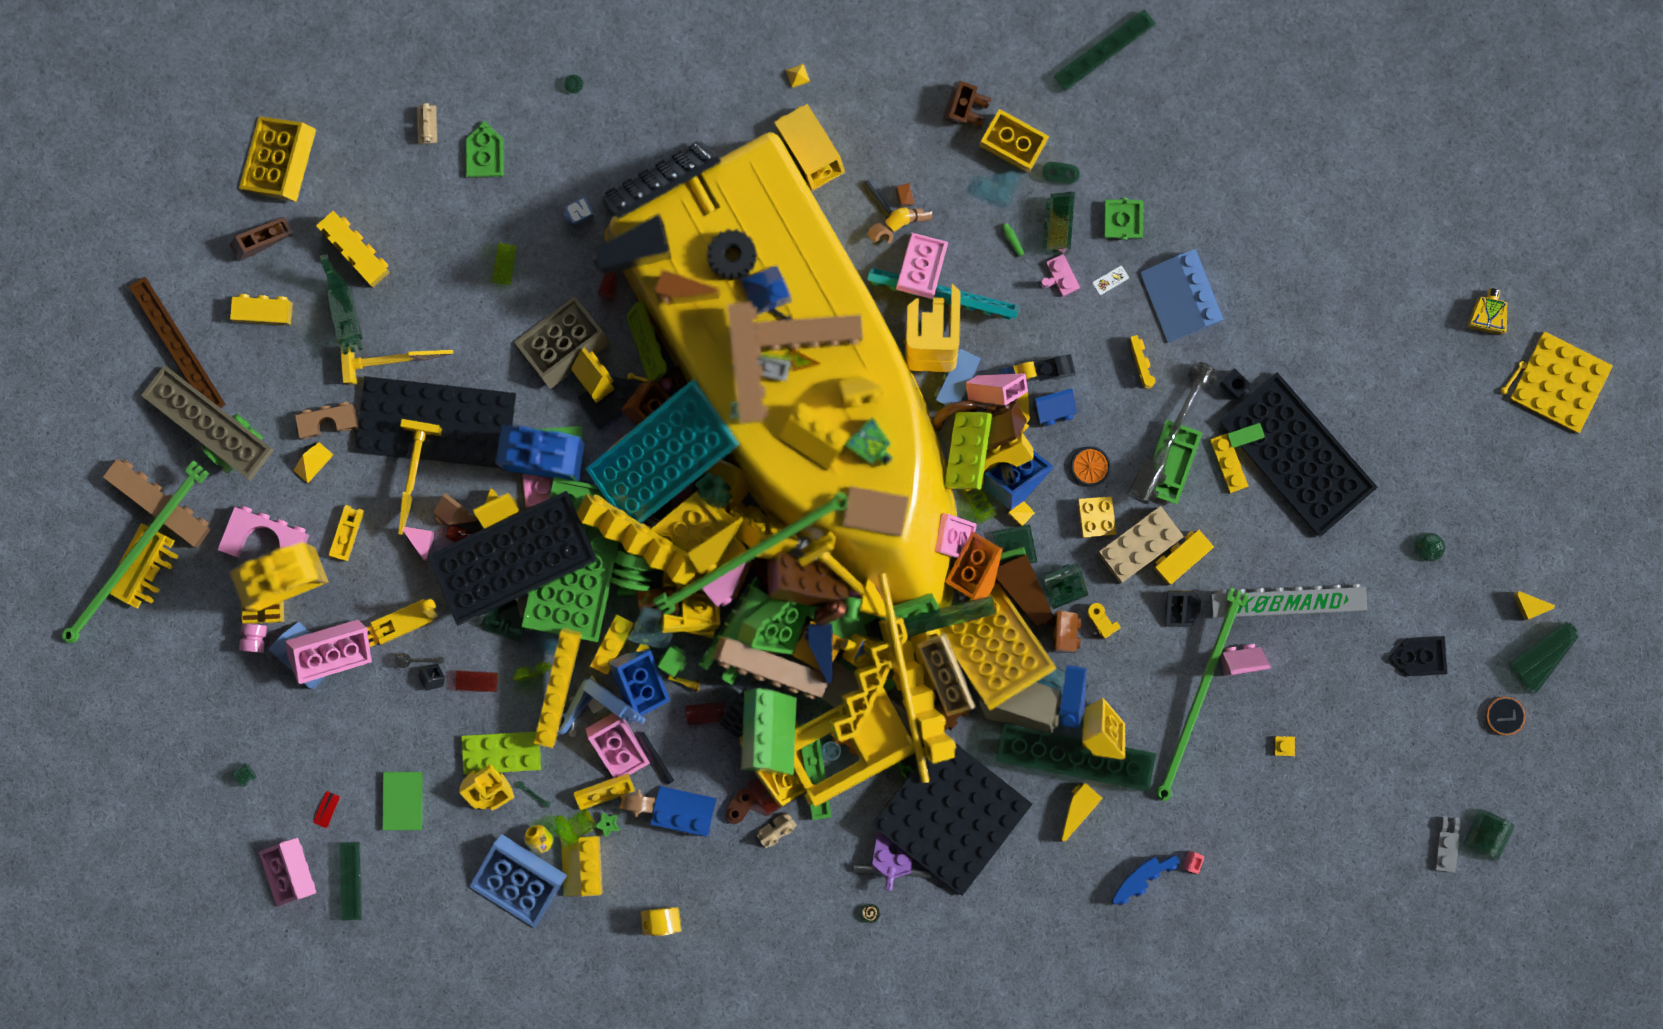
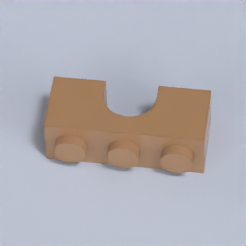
M342 402L337 404L338 407L334 408L323 406L319 407V411L312 412L310 409L300 411L299 415H295L299 438L304 440L321 436L320 426L327 419L335 421L339 432L358 429L355 406L349 404V402Z

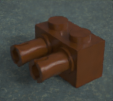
M963 81L954 82L943 119L959 125L970 122L982 127L984 124L982 120H985V115L970 110L972 104L988 109L990 105L988 102H991V98L976 93L977 86Z

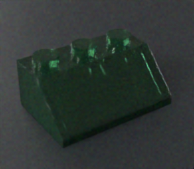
M1075 192L1053 193L1045 201V210H1048V218H1044L1043 229H1047L1046 237L1043 236L1042 248H1045V253L1069 254L1072 239Z

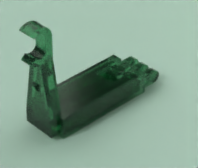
M328 254L322 255L320 260L327 276L329 291H326L337 341L342 346L344 355L348 354L347 347H350L351 353L356 352L354 345H357L358 350L361 351L363 350L361 343L363 336L351 287L333 268L332 262H329Z

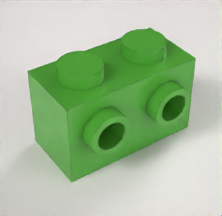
M675 645L672 647L667 646L656 663L657 667L675 677L677 672H682L687 664L685 661L687 657L683 655L685 651Z

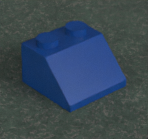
M1072 388L1036 398L1033 402L1039 425L1044 424V427L1056 424L1055 421L1062 419L1063 422L1074 419L1073 415L1077 413Z

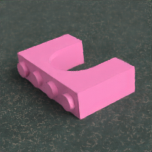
M241 505L240 509L234 507L218 550L239 558L247 537L259 528L272 529L279 538L280 549L302 542L307 543L309 535L305 533L306 529L296 525L294 529L287 527L288 523L280 519H277L276 522L269 520V515L261 512L255 515L251 513L252 509Z

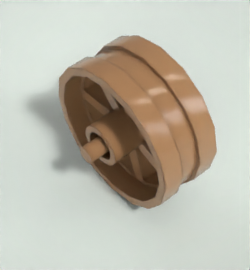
M637 790V793L633 795L621 794L619 809L632 810L631 812L634 813V817H638V813H641V811H654L655 798L643 796V794H640L641 790Z

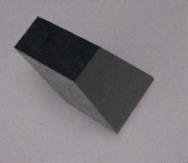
M657 214L595 249L596 255H593L595 267H597V270H601L603 274L672 259L664 220L660 214Z

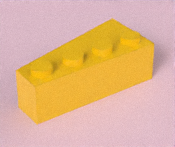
M332 211L316 226L364 279L374 287L390 273L386 269L389 265L382 257L379 260L374 255L376 251L369 243L365 246L361 241L363 237L357 230L353 232L348 227L351 224L344 216L340 218Z

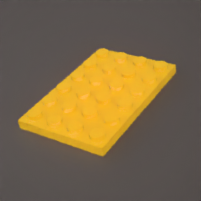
M998 582L994 584L985 603L970 599L944 615L946 622L934 625L936 629H939L940 634H946L958 663L990 710L1056 669L1054 663Z

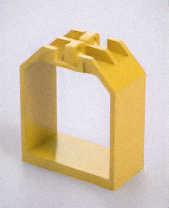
M304 542L279 549L270 555L244 563L230 572L244 609L256 612L329 583L316 548Z

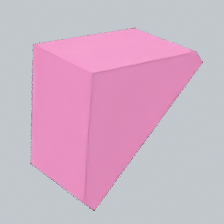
M405 527L404 533L421 557L428 561L427 555L431 554L434 532Z

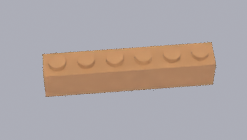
M751 302L727 304L740 424L764 422V417H768L767 405L762 404V397H766L765 386L760 385V378H763V368L758 366V358H761L760 346H756L755 340L759 338L758 326L754 327L753 319H757L756 307H752Z
M861 315L754 322V327L758 326L759 338L755 339L756 346H760V349L768 348L769 351H778L780 347H788L790 350L800 349V346L808 345V348H818L820 344L835 347L839 346V343L847 342V345H858L859 341H863Z
M116 459L103 478L154 517H157L173 495L169 494L167 496L162 492L164 490L163 487L156 482L151 484L147 481L149 477L140 470L138 473L132 469L134 465L126 459L123 461ZM178 504L164 524L192 546L198 548L212 529L208 527L209 523L202 517L197 519L193 516L194 511L186 505L182 507Z
M720 637L713 656L714 660L719 661L718 665L725 668H729L730 665L736 667V672L745 675L747 672L753 673L752 677L761 681L767 678L772 685L781 687V684L788 686L787 690L798 693L800 690L805 692V697L814 700L815 697H823L827 686L826 678L821 672L761 650L750 648L728 638Z

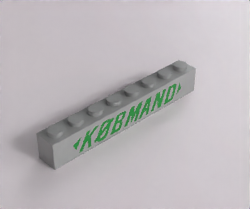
M1349 584V588H1341V585H1330V589H1322V586H1310V590H1303V587H1291V591H1284V588L1280 587L1272 588V592H1265L1264 588L1253 589V592L1248 593L1249 597L1245 607L1239 605L1235 617L1367 611L1366 587H1360V584ZM1245 589L1234 590L1232 596L1235 597L1237 591L1240 590L1242 591L1240 599H1242L1243 595L1245 594ZM1226 590L1214 591L1215 594L1210 595L1211 618H1225L1231 601L1226 600L1228 595Z

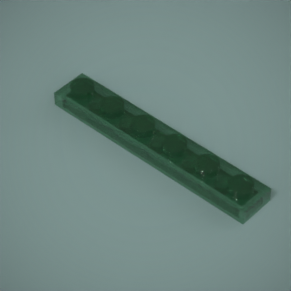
M1144 9L1055 74L1053 78L1063 91L1066 92L1152 29L1156 23Z
M989 596L902 619L907 635L913 636L997 614L993 597Z

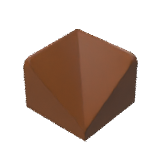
M911 183L896 187L901 208L914 204L910 188Z

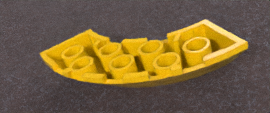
M699 490L727 525H730L740 517L743 518L736 536L750 548L787 527V525L780 523V520L775 516L763 514L762 509L753 505L746 507L743 502L738 507L733 504L729 505L722 501L720 497H713L706 491ZM793 534L756 557L771 559L778 552L785 554L798 546V538Z

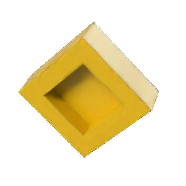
M1275 736L1274 756H1295V737Z

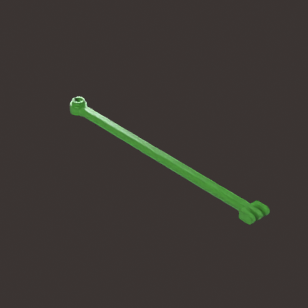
M193 461L187 467L185 472L189 475L72 627L66 628L63 631L62 638L66 643H75L79 640V632L196 481L203 483L209 473L206 470L202 472L203 468L201 466L195 469L198 464L197 462ZM68 632L71 633V637L69 639L67 638Z
M842 492L835 493L830 502L671 596L667 597L664 593L653 600V603L658 605V609L662 610L663 614L668 615L675 611L674 604L830 512L845 509L848 505L847 497Z
M1230 587L1226 600L1231 602L1162 785L1156 789V796L1162 799V801L1169 800L1172 795L1170 788L1239 605L1245 607L1249 594L1245 593L1243 598L1240 599L1242 593L1240 590L1237 591L1235 597L1232 596L1235 588ZM1167 790V796L1162 798L1161 791Z

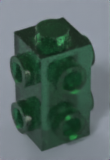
M711 472L695 484L699 489L697 491L698 495L710 506L714 505L718 509L726 506L730 499L733 498V495L730 493L732 488L725 480L723 481L719 475L714 476Z

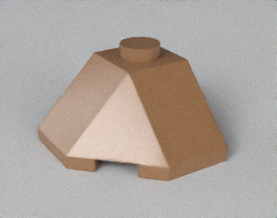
M446 493L442 496L433 512L437 515L435 519L443 526L446 523L450 526L479 522L477 517Z

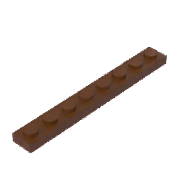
M143 277L130 285L129 288L190 385L218 407L226 406L227 404L147 277Z

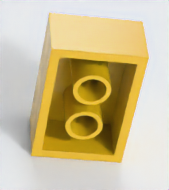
M999 109L983 136L980 147L1030 173L1049 136Z

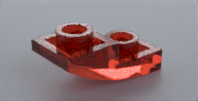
M456 670V690L497 692L498 672Z

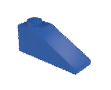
M1071 665L1066 667L1060 708V725L1079 729L1085 714L1086 668Z

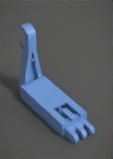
M585 678L566 714H562L565 721L559 728L558 734L563 735L568 731L574 720L593 698L618 717L631 724L633 721L643 724L645 718L604 686Z

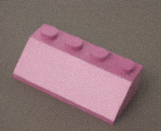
M359 620L285 641L288 659L299 684L372 662L367 628Z

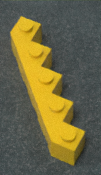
M585 495L577 511V515L582 523L599 528L605 538L621 542L627 552L643 556L650 567L666 571L672 581L685 585L691 583L697 568L687 555L688 553L672 544L668 539L653 532L646 525L631 518L624 511L606 502L601 496Z
M895 616L902 647L908 635L903 619ZM887 619L879 621L884 640L866 646L872 665L854 671L859 689L841 695L847 714L829 720L834 738L839 742L859 734L877 694L886 681L890 668L893 667L896 661Z
M906 639L901 648L920 738H922L925 745L923 748L924 755L932 763L954 758L955 742L944 733L945 718L943 714L934 709L935 694L933 690L924 684L925 670L923 666L914 660V644ZM895 661L892 667L894 670L893 679L899 691L902 690L897 663Z

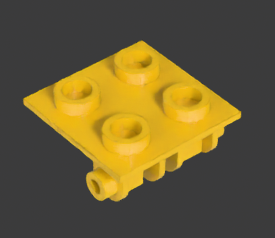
M1112 497L1078 499L1079 504L1077 506H1079L1080 513L1078 516L1081 519L1079 523H1081V535H1083V538L1116 535Z

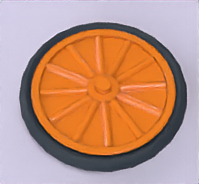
M1093 446L1079 449L1073 455L1070 463V470L1074 479L1078 483L1089 487L1103 483L1111 469L1107 454Z

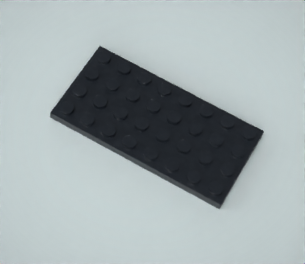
M1278 372L1272 375L1219 421L1228 433L1258 423L1261 424L1265 437L1240 447L1318 537L1325 534L1378 488Z
M364 376L355 452L411 458L414 446V432L401 428V420L406 419L440 425V428H442L441 436L426 434L425 441L422 443L420 460L500 468L496 464L501 429L502 425L513 426L517 393Z
M567 491L427 555L457 626L598 561Z

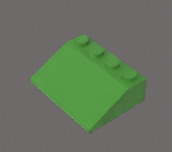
M763 689L745 691L742 769L794 775L795 697Z

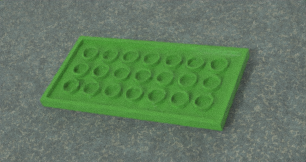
M558 477L553 479L550 498L567 491L576 511H578L586 494L601 496L608 502L597 485ZM582 523L598 561L529 593L522 628L560 635L561 630L566 628L582 632L581 640L598 643L619 541L605 538L599 528Z

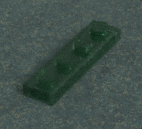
M360 842L339 843L341 921L362 920Z

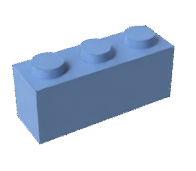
M960 349L956 368L951 372L944 373L942 379L945 382L942 387L938 386L934 397L937 398L935 402L945 407L951 402L961 401L966 392V382L972 379L981 358Z

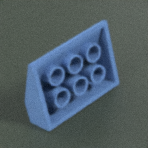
M1196 249L1140 272L1167 343L1217 325L1224 320Z
M501 834L490 849L470 888L535 928L567 875Z

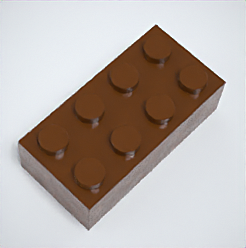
M779 552L767 561L768 597L822 607L837 599L845 603V597H848V583L825 562L813 560L803 566L798 562L801 557Z

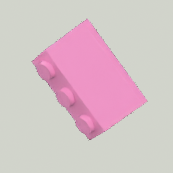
M298 838L259 851L276 907L316 893L315 884L311 878L309 867L302 851V845Z

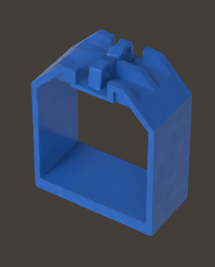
M502 425L496 464L503 471L552 479L558 477L580 482L586 445L580 437L561 432L531 429L524 426Z

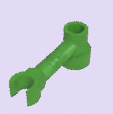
M845 597V617L856 619L858 612H864L859 609L861 599Z

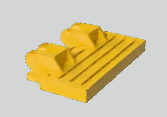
M141 523L120 563L147 530V525ZM157 531L109 594L137 609L142 601L136 599V596L152 604L154 599L142 593L144 588L147 587L152 592L157 593L160 589L144 580L147 579L153 582L160 567L156 566L154 562L170 570L173 566L169 562L161 560V557L165 553L173 559L178 558L179 555L163 547L166 545L171 548L175 541Z

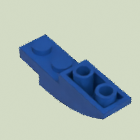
M1173 855L1159 863L1156 857H1152L1142 863L1121 883L1111 900L1114 905L1118 903L1121 906L1129 901V897L1133 895L1138 897L1146 893L1145 889L1149 887L1146 880L1152 881L1160 877L1159 873L1164 870L1170 872L1176 869V864L1180 863L1177 855Z

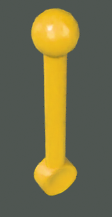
M1521 361L1518 364V369L1508 383L1500 389L1501 394L1508 392L1509 386L1519 372L1526 368V362Z

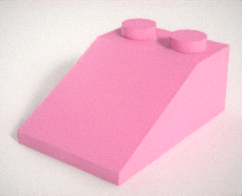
M748 561L702 588L717 607L720 605L724 607L733 600L732 595L738 587Z
M1255 644L1244 645L1243 650H1236V647L1225 648V652L1221 653L1224 676L1270 669V664L1262 648L1255 647Z
M612 713L585 728L588 739L613 778L627 773L630 775L650 764L627 721Z

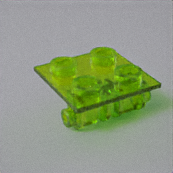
M588 808L583 809L568 821L562 815H558L554 819V823L557 826L555 831L564 848L573 845L580 837L590 833L597 826Z

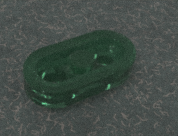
M1050 161L1044 164L1042 176L1050 182L1072 185L1078 181L1080 171L1075 165ZM1048 170H1054L1055 174L1049 175ZM1068 172H1071L1073 174V177L1068 178L1066 174Z

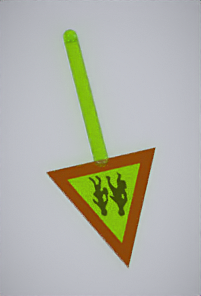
M795 349L791 350L792 357L761 353V357L792 361V372L821 364Z

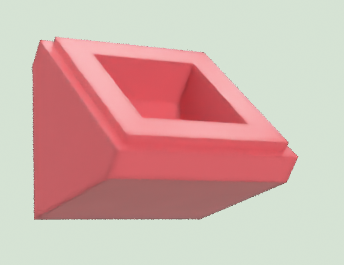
M1188 850L1182 869L1199 874L1205 856Z

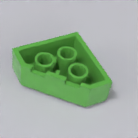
M773 598L743 621L737 640L753 649L794 654L810 605Z

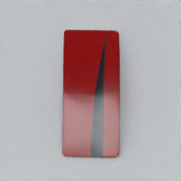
M326 791L315 816L314 824L328 828L340 796Z

